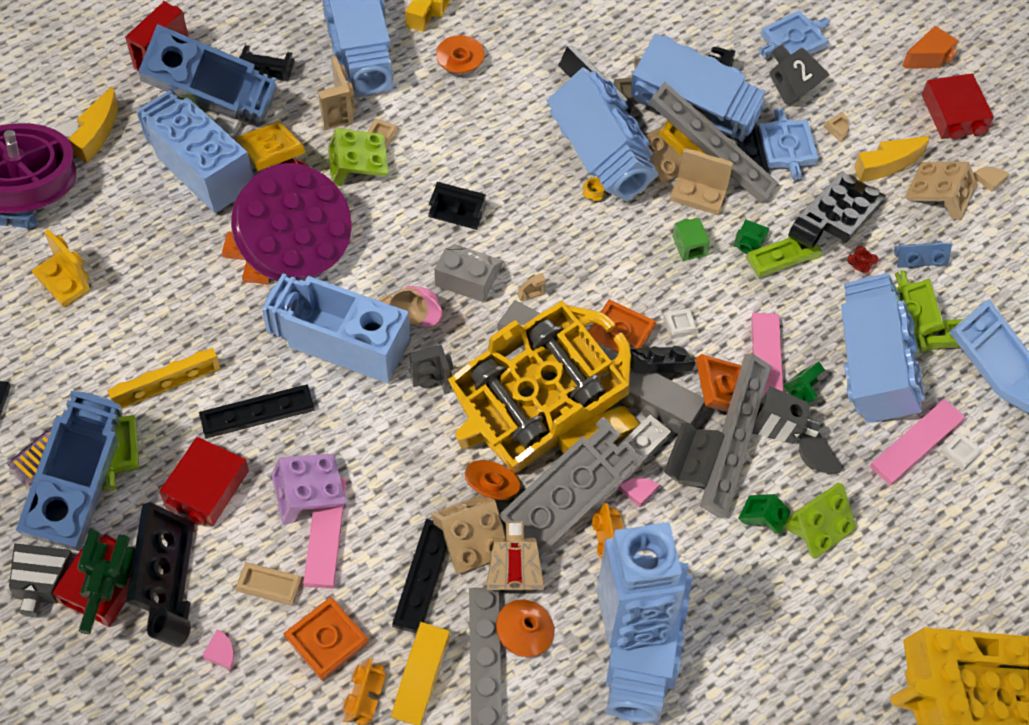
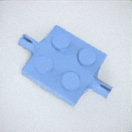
M800 10L762 28L761 36L769 44L761 47L759 52L762 57H766L783 43L790 54H793L800 48H805L810 55L827 47L829 40L821 33L820 29L830 25L829 19L823 17L818 21H812Z
M776 108L774 110L776 121L760 123L758 126L769 169L789 168L791 178L799 180L802 178L800 166L817 165L818 161L808 120L794 121L786 119L784 108Z

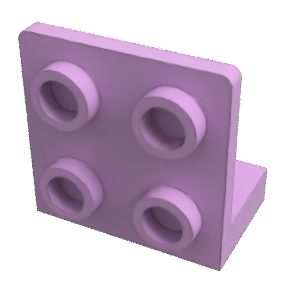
M334 454L278 458L271 476L283 525L294 523L299 512L304 509L344 506L346 499Z

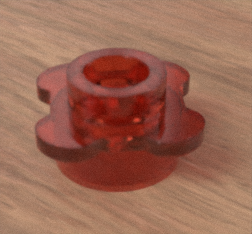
M858 246L855 249V253L848 256L847 262L855 270L868 273L871 266L877 264L878 256L871 254L864 246Z

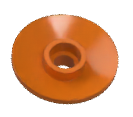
M456 35L446 38L438 45L436 58L439 65L449 72L458 74L468 73L476 70L482 64L484 49L476 39L469 36Z
M488 460L474 461L466 467L465 479L469 486L479 494L497 500L511 499L518 494L520 482L517 476L507 467Z
M519 599L509 602L501 609L496 620V632L500 642L508 651L517 656L529 658L538 656L549 648L554 637V625L550 615L542 606L530 600ZM524 621L531 623L533 628L527 627Z

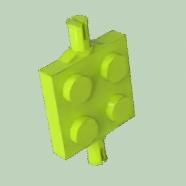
M900 270L901 275L899 272L895 273L898 283L896 288L900 294V301H905L908 313L913 318L918 353H922V350L926 352L928 349L924 336L945 328L934 287L930 278L917 283H909L906 271Z
M135 415L118 417L119 426H115L118 444L103 488L105 491H110V487L112 491L116 489L115 474L139 470L137 420Z

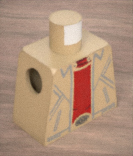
M507 521L506 538H494L487 575V590H544L536 538H524L523 521Z

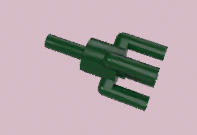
M89 530L77 566L80 572L86 574L80 595L88 599L78 630L82 634H91L100 603L111 602L115 587L124 588L127 585L132 569L135 548L128 546L130 537L126 535H118L111 559L107 561L104 558L108 545L98 542L101 534L94 530Z

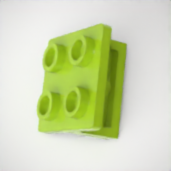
M841 483L835 484L789 516L786 521L785 528L805 540L809 555L814 559L856 530L846 490Z

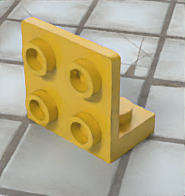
M48 229L44 233L53 256L31 271L36 279L64 308L90 291L87 282L90 278L81 267L84 262L76 251L70 252L63 237L59 234L55 236Z

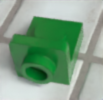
M745 219L741 229L736 234L733 246L745 254L759 249L766 239L769 228Z
M818 361L800 371L783 386L790 395L810 403L817 398V394L812 386L819 382L817 377L825 369Z
M775 494L749 495L738 519L746 525L766 524L775 534H780L790 515V510Z

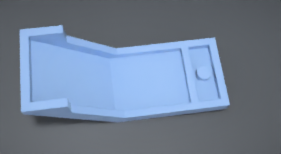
M990 299L985 300L949 333L993 391L1003 400L1029 414V351Z

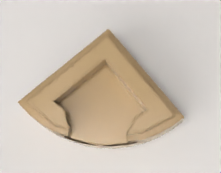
M841 112L824 124V128L839 142H842L848 134V118Z
M984 167L974 172L975 179L991 192L1006 181L1010 175L1008 172L995 167Z
M543 273L531 277L522 284L517 292L520 301L523 302L545 294L546 279Z

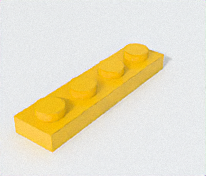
M213 348L198 351L193 356L180 361H173L163 368L146 372L128 382H120L114 387L107 389L112 401L121 406V409L219 370L220 366L217 355Z

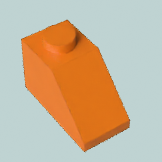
M934 26L907 51L902 66L906 69L940 68L945 62L949 64L957 54L955 48L959 40Z

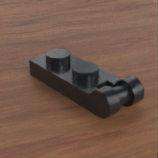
M629 344L631 352L630 368L635 373L692 371L696 363L687 350L680 346L635 348L632 344Z

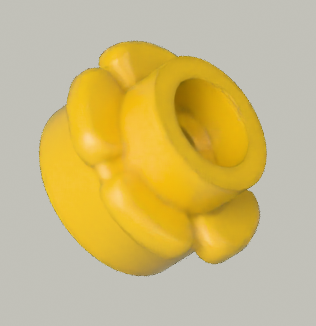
M597 177L589 178L582 187L584 190L583 196L593 201H600L607 194L604 186L600 183V179Z

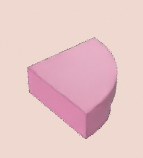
M633 478L620 484L618 490L637 506L641 507L658 490L659 484L646 478Z
M217 629L202 656L209 662L231 670L234 664L232 644L229 638Z

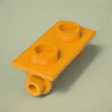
M605 503L593 514L592 527L596 531L598 540L597 554L601 557V562L605 540L613 539L614 531L623 529L621 513L617 511V508H609L608 503Z
M369 658L361 665H357L352 674L351 682L355 683L352 694L349 693L342 707V711L346 712L343 720L345 723L355 718L357 719V725H368L373 720L378 700L368 697V694L380 695L386 673L384 672L385 667L382 665L373 664V667H371L372 658Z

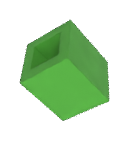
M700 218L684 219L675 223L672 238L682 261L707 256L710 240Z

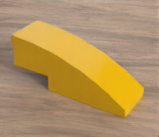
M412 0L405 11L406 27L424 32L431 17L441 18L451 0Z
M110 87L77 118L80 128L68 138L73 148V155L86 163L98 153L113 128L119 105L113 88Z
M923 136L880 142L876 151L860 152L854 166L859 181L866 182L880 179L911 165L924 155L930 140L929 137Z
M623 405L597 415L559 437L558 447L565 453L582 436L586 439L590 438L599 429L595 424L602 417L620 434L613 442L614 444L629 436L640 423Z
M423 622L420 623L401 679L391 718L412 725H421L450 641L449 630Z

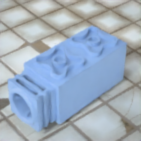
M323 0V11L329 37L331 38L333 55L337 57L339 65H344L347 79L345 80L351 82L354 97L393 90L392 67L388 53L390 39L386 28L384 0Z
M654 35L632 74L631 96L637 102L651 106L648 101L658 88L666 82L688 103L694 105L722 133L728 134L732 138H737L741 142L752 131L765 103V90H760L746 82V75L742 74L739 69L725 66L713 57H705L697 53L692 47L682 46L668 36Z
M582 67L546 100L551 108L550 114L559 124L561 133L570 140L588 173L600 179V183L604 186L606 192L629 201L636 194L644 190L659 175L650 160L653 153L648 147L650 145L649 140L640 130L636 119L626 111L628 109L627 104L620 97L616 86L609 79L605 80L596 71L590 72Z
M169 90L136 111L144 137L153 146L156 157L212 212L217 213L234 202L241 190L254 177L247 151L188 97L182 100L172 90Z
M890 274L869 276L844 283L846 303L841 304L848 359V362H844V370L847 378L849 401L853 402L857 414H862L867 423L921 413V402L925 401V395L922 387L920 365L914 357V354L918 353L914 334V322L911 314L908 313L905 301H900V294Z
M282 274L277 284L269 292L265 305L262 308L267 333H275L277 337L283 336L285 340H288L289 348L389 384L411 341L409 311L308 276L305 281H297L294 277L289 278L286 274Z
M669 522L615 530L613 539L605 540L596 591L609 648L618 647L620 650H625L642 644L656 645L665 642L671 637L685 588L681 577L682 569ZM641 550H649L657 556L653 558L651 555H645L634 559L635 554Z
M635 554L634 559L645 555ZM680 562L682 569L681 577L685 591L671 637L665 642L656 645L642 644L625 650H620L618 647L611 649L605 685L610 687L606 708L607 715L630 722L658 723L663 708V699L666 698L668 689L674 690L680 669L684 631L682 630L687 617L692 584V575L687 574L689 563Z

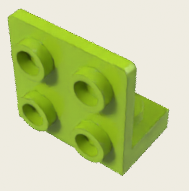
M335 128L328 145L331 181L337 187L343 185L345 178L349 177L350 172L387 176L388 163L383 134Z

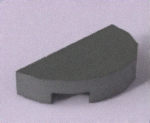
M819 432L816 437L806 434L801 435L798 451L802 461L810 469L827 472L830 475L842 471V466Z

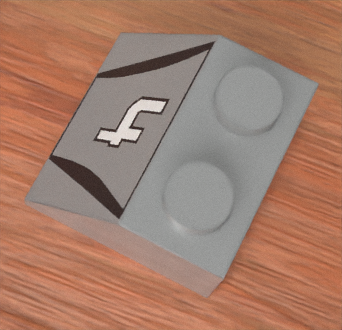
M454 244L444 249L434 269L435 286L484 302L503 264V260Z

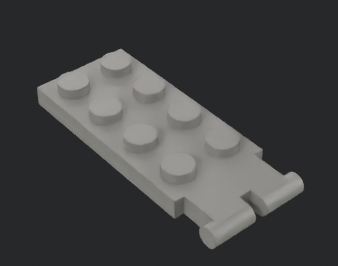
M604 417L595 424L599 429L590 438L586 439L582 436L499 514L505 524L507 521L524 522V538H536L539 557L623 479L619 474L630 463L636 466L643 459L626 440L619 447L613 443L620 434Z

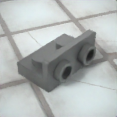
M442 345L409 353L410 378L413 387L420 386L426 388L434 385L436 381H440L444 394L450 393L448 379L452 377L451 370H454L450 354L445 355Z
M682 423L664 470L665 474L683 485L706 487L725 435L718 430H700L689 423Z

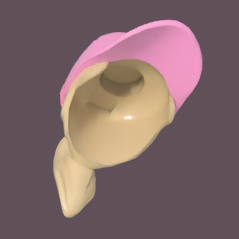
M407 286L395 294L385 295L378 299V301L409 311V323L415 327H433L439 323L443 316L436 294L424 287Z

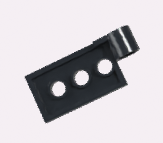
M842 171L797 217L789 231L788 237L812 249L825 230L847 243L880 207L886 195L879 192L875 187L868 186L857 180L855 176Z
M152 502L142 504L126 602L149 611L147 634L149 637L173 647H179L185 643L191 631V623L188 620L191 602L183 601L194 522ZM162 534L165 541L167 542V547H165L162 542ZM158 562L160 567L163 569L162 575L159 573L157 568ZM153 590L159 598L158 603L153 598Z

